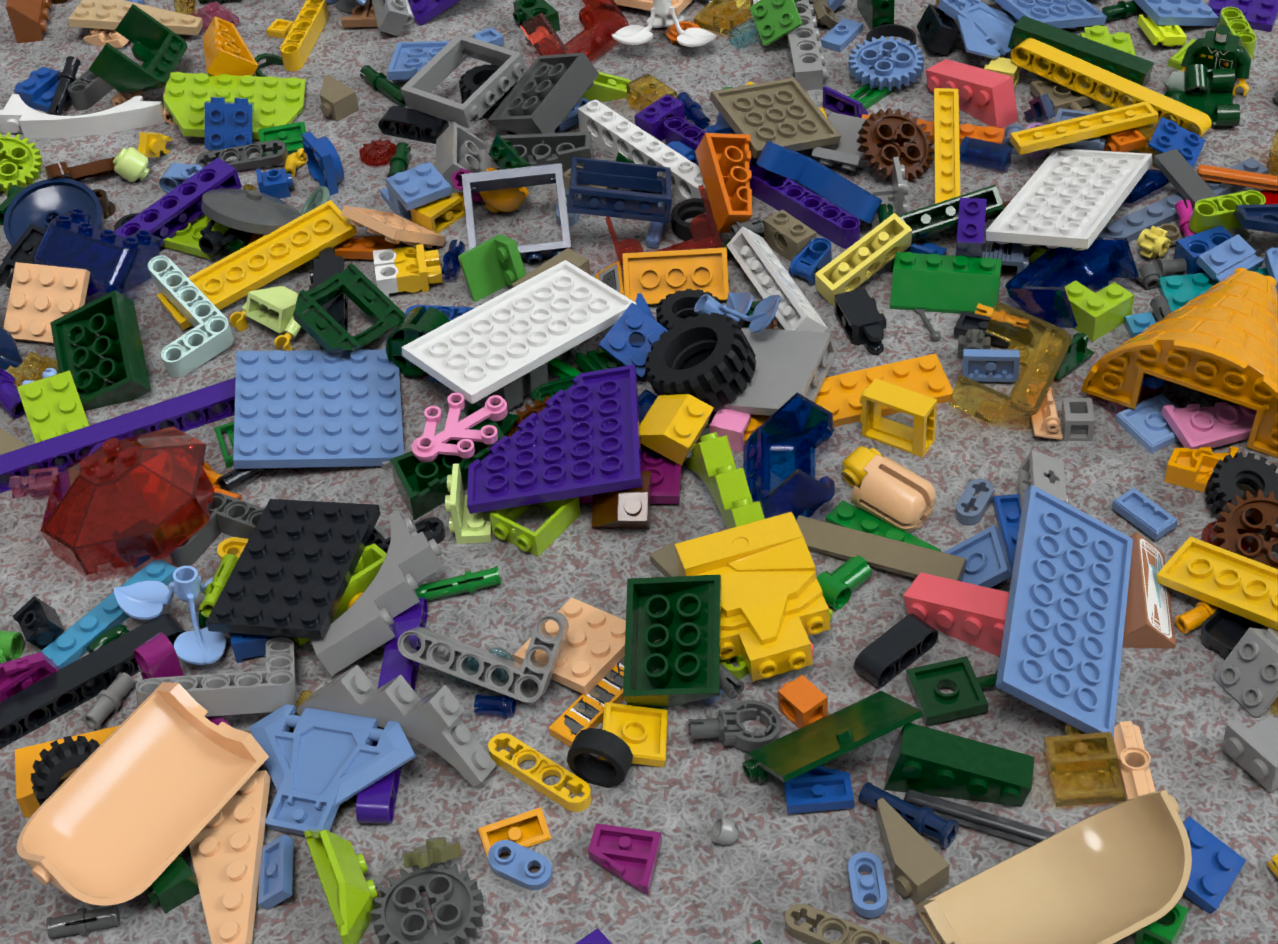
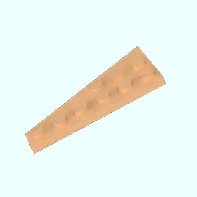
M266 770L255 772L189 843L211 944H252L271 778Z

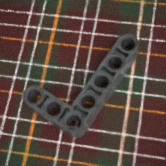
M218 492L205 495L166 538L165 543L173 565L176 567L191 566L221 533L232 537L249 539L264 508Z

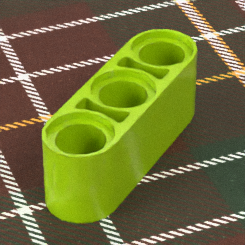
M1235 7L1223 8L1220 11L1218 26H1228L1231 35L1239 36L1241 38V45L1245 47L1252 60L1257 39L1255 33L1240 9Z
M1247 190L1201 199L1194 205L1188 224L1189 228L1195 233H1200L1220 225L1226 230L1242 227L1234 215L1236 205L1265 204V196L1258 191Z

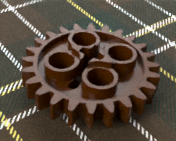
M888 108L885 113L882 109L877 114L872 113L858 131L860 136L857 142L861 145L857 150L865 153L861 160L869 161L866 168L874 167V175L882 173L883 181L890 177L892 182L893 157H899L900 165L905 166V180L908 179L909 182H913L930 168V164L934 160L931 157L934 154V149L930 147L934 141L927 139L931 133L923 132L922 129L925 127V124L918 125V117L911 120L909 112L903 116L900 109H897L894 114L891 108Z
M1258 490L1254 497L1249 491H1246L1242 498L1236 495L1231 503L1227 502L1222 508L1224 512L1221 511L1217 515L1216 519L1219 522L1213 526L1212 530L1219 534L1214 536L1212 542L1221 544L1220 548L1278 569V560L1271 554V552L1278 554V529L1275 525L1278 524V501L1275 500L1274 491H1271L1267 497H1264L1262 490ZM1245 516L1252 518L1256 525L1250 524ZM1241 544L1247 545L1251 553L1244 551Z

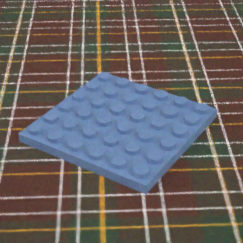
M356 349L327 352L326 350L236 351L234 469L382 466V462L390 461L391 458L404 454L399 367L394 364L392 359L388 360L385 349Z

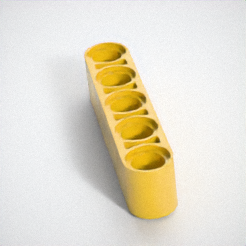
M326 0L305 1L280 47L285 70L297 71L304 66L329 19Z

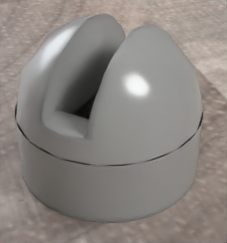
M719 816L712 828V842L721 845L734 843L739 836L736 822Z

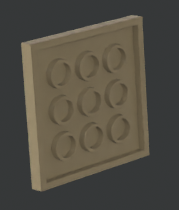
M795 78L711 91V102L736 134H751L749 151H751L755 159L759 158L766 141L793 151L838 144L841 135Z

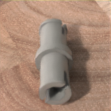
M119 673L112 684L106 690H101L97 695V701L82 716L83 722L92 729H99L110 713L120 708L121 700L135 686L134 679L126 673Z

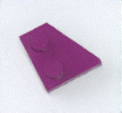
M42 652L0 664V702L60 670L59 666Z
M596 823L588 849L589 859L641 893L649 894L662 843L661 832Z

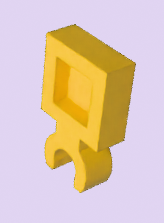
M140 132L138 151L146 157H159L160 153L168 154L171 150L166 149L165 145L167 141H172V137L157 132Z

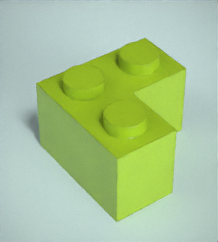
M1075 280L1056 291L1054 316L1079 333H1085L1089 340L1093 342L1122 325L1125 316L1132 315L1134 294L1115 282L1094 293Z

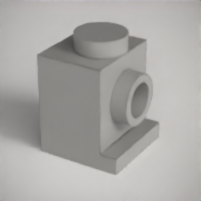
M1063 398L1061 417L1064 441H1093L1095 417L1092 398Z

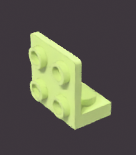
M453 464L452 475H447V488L450 495L445 496L446 513H451L452 515L449 516L450 533H455L457 544L492 542L490 519L492 511L469 513L459 464Z

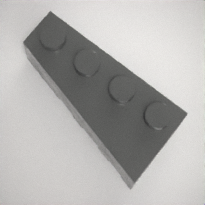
M591 132L499 135L502 139L510 141L514 149L519 153V157H523L532 166L562 163V171L564 173L571 168L572 157L593 159L594 152ZM492 160V168L502 170L500 166L494 160ZM577 162V165L583 167L584 163Z

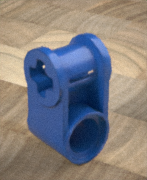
M826 238L811 240L791 261L789 275L792 277L799 276L806 279L809 284L815 285V273L832 261L830 240Z

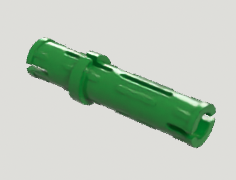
M496 566L473 573L469 570L465 571L464 575L418 585L419 588L415 592L418 597H425L427 601L465 592L474 594L476 593L475 590L501 585L498 567Z

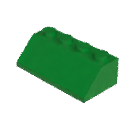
M896 252L890 309L915 311L916 308L925 309L927 312L961 314L965 311L975 314V310L978 311L976 307L979 303L997 309L1002 259Z

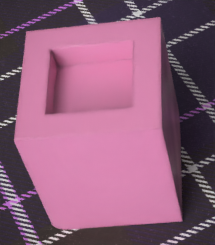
M723 408L717 411L710 423V433L717 432L718 437L727 435L731 450L742 452L744 449L743 433L751 420V415Z

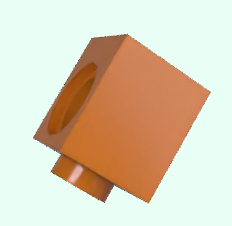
M801 675L795 680L785 683L778 690V710L800 729L828 716V697L804 675Z

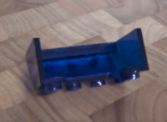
M71 209L69 212L58 215L50 221L34 255L33 264L86 269L90 271L88 287L105 293L116 290L123 294L152 278L148 269V263L153 257L160 255L161 238L152 235L151 232L146 230H138L128 237L117 235L112 230H101L95 228L90 223L91 217L84 210Z
M798 392L749 436L744 446L743 469L752 501H760L765 519L788 512L793 513L796 521L799 515L810 518L825 502H829L835 495L833 479L828 476H824L820 480L815 479V449L832 436L834 431L833 413Z

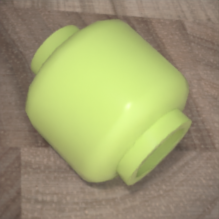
M123 147L112 162L115 164L114 171L129 182H135L137 179L142 181L150 171L147 168L148 158L133 147L127 149Z

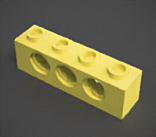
M893 213L815 273V289L833 306L834 295L853 291L895 258L896 252H903L909 248L912 241V229L897 214Z

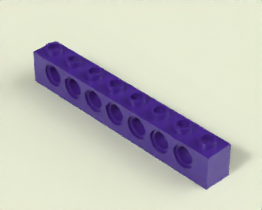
M216 158L65 267L90 271L87 295H94L162 246L164 239L167 237L173 238L177 231L184 230L188 227L189 223L192 224L202 217L204 213L201 210V202L204 193L214 189L242 188L236 168Z

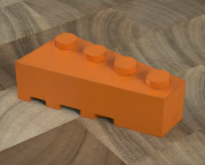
M705 133L695 151L718 233H730V226L734 222H745L750 220L752 216V189H750L752 175L749 170L751 134Z

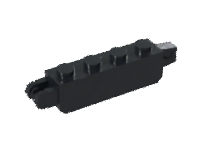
M328 247L321 250L319 258L314 259V269L309 270L311 281L309 290L325 282L336 273L339 274L345 270L344 258L335 256L334 248ZM342 292L321 307L348 332V296Z

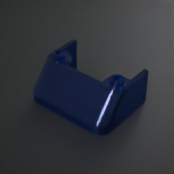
M1097 237L1091 246L1084 250H1073L1071 247L1050 248L1009 280L1005 287L1009 297L1039 326L1046 329L1055 327L1075 328L1077 323L1065 286L1076 280L1085 287H1093L1098 290L1107 287L1114 278H1136L1139 274L1127 238Z

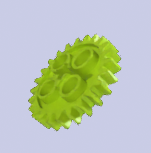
M0 132V192L4 191L7 196L9 189L13 185L27 187L26 184H34V179H39V172L43 171V162L40 149H36L35 143L29 144V138L21 140L20 134L13 138L10 132L5 137Z

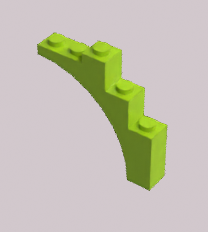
M717 432L700 436L701 442L693 444L695 450L691 451L692 457L686 458L685 462L688 470L694 471L707 486L727 529L765 519L760 501H752L744 469H736L727 435L718 437Z

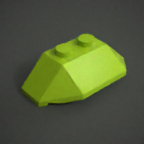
M308 829L303 831L343 944H358L373 919L371 913L375 909L373 900L378 898L373 880L366 881L363 874L368 873V868L363 854L356 855L351 842L328 830Z

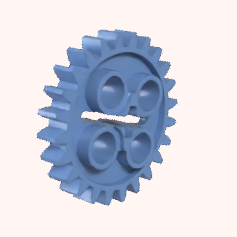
M881 36L880 40L872 37V42L863 40V45L857 44L856 49L851 50L848 70L850 71V76H855L856 82L862 80V86L870 84V89L879 86L880 91L883 87H887L891 91L892 86L901 89V84L909 86L910 81L916 82V77H921V72L924 71V55H922L921 49L917 50L916 44L910 46V40L902 42L901 37L894 40L893 36H890L889 39Z

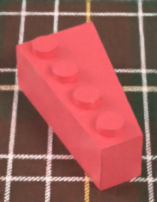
M948 59L925 70L928 91L934 93V88L958 89L959 109L984 124L1004 128L1018 120L1012 76Z
M921 572L903 595L907 614L913 613L936 630L1000 657L1009 592Z

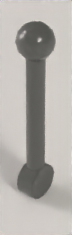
M915 308V313L920 315L931 334L930 339L933 342H938L941 336L938 332H935L926 317L925 309Z

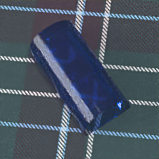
M964 137L960 145V162L1007 172L1011 166V146Z

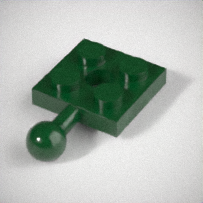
M965 656L906 669V679L918 708L922 711L923 720L927 726L988 712V702L982 689L996 686L998 669L995 674L976 677L968 657ZM943 687H949L953 689L954 692L951 694H944L940 692L939 689Z

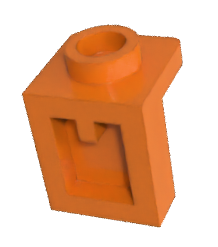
M1136 128L1107 134L1105 151L1130 152L1145 147L1146 137Z

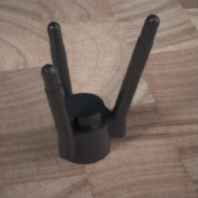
M211 219L207 226L200 231L203 237L199 239V247L205 254L210 256L224 249V245L246 232L238 230L224 237L219 231H211L216 221Z

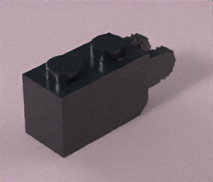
M865 288L834 295V315L850 343L857 346L864 344L869 354H881L884 351L881 341L884 338L883 329H886L887 324L884 314L879 313L877 310L875 299L869 296Z

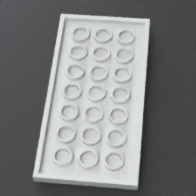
M1055 148L985 231L986 241H996L998 244L1021 243L1022 246L1046 245L1048 248L1071 247L1073 250L1088 249L1151 166L1152 154Z
M564 260L402 347V356L455 393L463 394L464 399L473 404L614 325L631 303H634L636 306L637 303Z

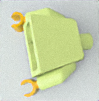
M283 286L249 291L247 302L242 306L243 310L232 313L230 322L233 328L236 327L239 332H243L248 328L246 317H249L278 333L284 332V335L277 336L274 340L276 350H280L283 347V351H292L293 348L290 340L292 337H296L301 328L293 318L298 293Z

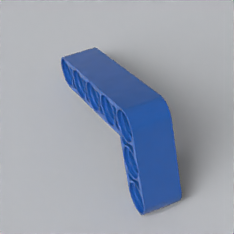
M766 141L756 162L757 165L766 170L799 182L853 216L870 224L883 201L819 162L770 141Z

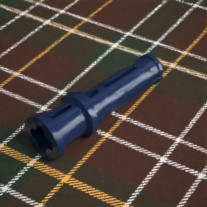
M870 782L865 783L862 787L858 799L860 802H864L877 809V801L883 798L921 836L925 835L939 842V846L947 849L954 841L959 829L958 821L954 819L949 821L934 814V810L930 807L919 808L872 785Z

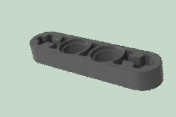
M272 140L204 152L197 157L196 164L204 168L207 166V162L211 163L216 158L225 162L227 158L235 156L237 157L236 160L229 165L236 168L237 171L281 164L286 161L289 152L283 141ZM255 152L260 153L256 159H248L250 154Z

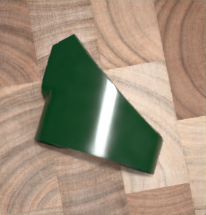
M1193 64L1187 66L1185 71H1173L1163 83L1168 90L1173 88L1183 90L1186 95L1185 104L1207 114L1211 119L1212 126L1239 125L1240 105L1233 104L1232 94L1235 85L1234 68L1207 69L1206 65Z

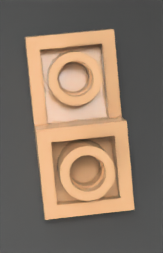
M90 28V33L84 37L85 42L102 47L109 43L114 48H122L129 42L128 39L115 30Z

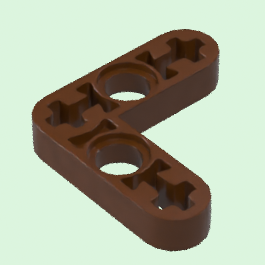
M115 157L69 167L66 162H60L46 166L45 171L48 179L67 178L77 181L115 172V164L112 163Z

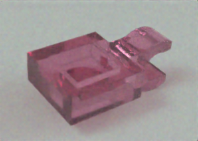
M58 467L30 470L29 476L10 477L9 488H12V498L25 497L29 492L31 497L60 494V472Z

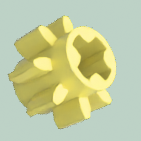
M1152 226L1150 230L1144 229L1137 240V246L1142 248L1140 254L1153 259L1157 255L1160 257L1164 256L1170 246V239L1166 238L1168 231Z

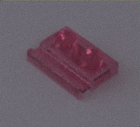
M218 2L208 3L205 7L198 9L199 13H190L192 16L202 18V28L204 30L208 29L214 16L231 22L235 26L240 24L239 17Z

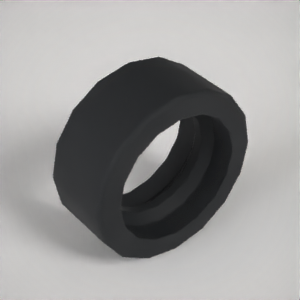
M698 198L687 199L678 203L672 209V230L679 239L687 242H701L712 238L718 232L708 200ZM695 217L707 219L705 221L698 223H689L685 221L689 218Z
M596 728L581 730L576 735L567 754V763L579 778L587 783L606 788L619 786L624 781L633 759L631 749L623 739L611 732ZM590 753L601 756L604 759L608 760L610 763L598 760Z

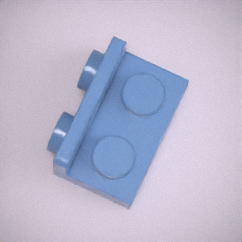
M963 349L962 381L1018 382L1020 350Z

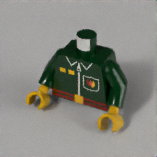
M1220 25L1215 31H1207L1204 38H1198L1187 48L1181 63L1183 67L1180 71H1185L1187 66L1193 64L1206 65L1207 69L1234 68L1235 82L1237 78H1239V82L1234 86L1233 96H1236L1238 87L1244 89L1243 97L1248 94L1249 86L1246 83V79H1249L1251 57L1245 47L1241 45V38L1231 35L1228 26Z

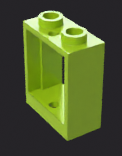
M579 497L538 503L555 513L535 532L514 522L532 504L493 510L490 513L493 534L500 540H506L516 545L522 551H528L539 557L581 515Z

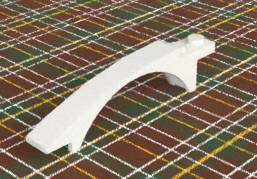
M12 94L4 109L0 110V132L23 133L24 138L29 139L69 138L107 134L165 123L162 116V101H143L142 96H135L118 106L92 114L57 116L36 111L27 106L21 100L19 94Z

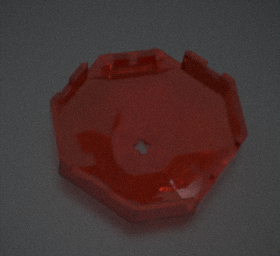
M173 426L118 439L111 438L97 443L54 477L40 529L54 555L86 575L97 573L98 565L111 563L113 568L117 569L137 564L136 557L150 555L153 561L167 557L209 522L210 513L207 509V504L212 503L214 488L203 468L206 444Z

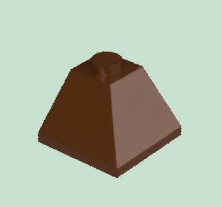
M642 471L643 487L594 494L592 528L650 529L652 472Z

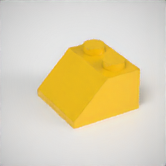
M690 394L659 395L639 425L640 443L682 466L694 447L693 444L697 442L705 429L714 407Z

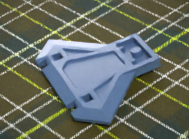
M980 0L939 1L937 7L944 11L947 17L953 18L958 22L966 52L992 59H998L1001 56L1000 54L1007 55L1012 52L1013 48L1008 47L1013 26L1018 22L1012 14L1007 11L991 8Z
M285 704L249 727L255 740L269 756L265 761V765L277 790L265 825L272 830L304 835L303 831L308 829L330 831L340 804L416 757L401 725L395 721H388L384 729L377 728L378 719L307 707L301 716L295 715L296 706ZM291 727L295 728L293 733L289 732ZM373 741L378 742L377 746H372Z

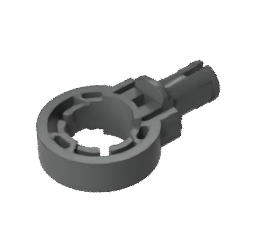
M757 700L742 701L732 706L730 710H719L717 718L688 720L690 740L718 738V741H721L723 746L734 745L746 752H751L778 739L781 729V718L778 712L770 705ZM758 715L760 716L759 721L766 726L765 734L762 732L753 734L745 730L741 722L745 719H756Z

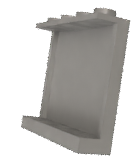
M741 328L756 355V368L751 382H747L746 390L742 394L739 393L736 396V400L731 404L728 402L723 405V408L753 415L787 417L791 430H802L837 354L832 334L830 332L764 329L754 334L749 331V328ZM715 410L712 411L709 418L710 423L717 413Z

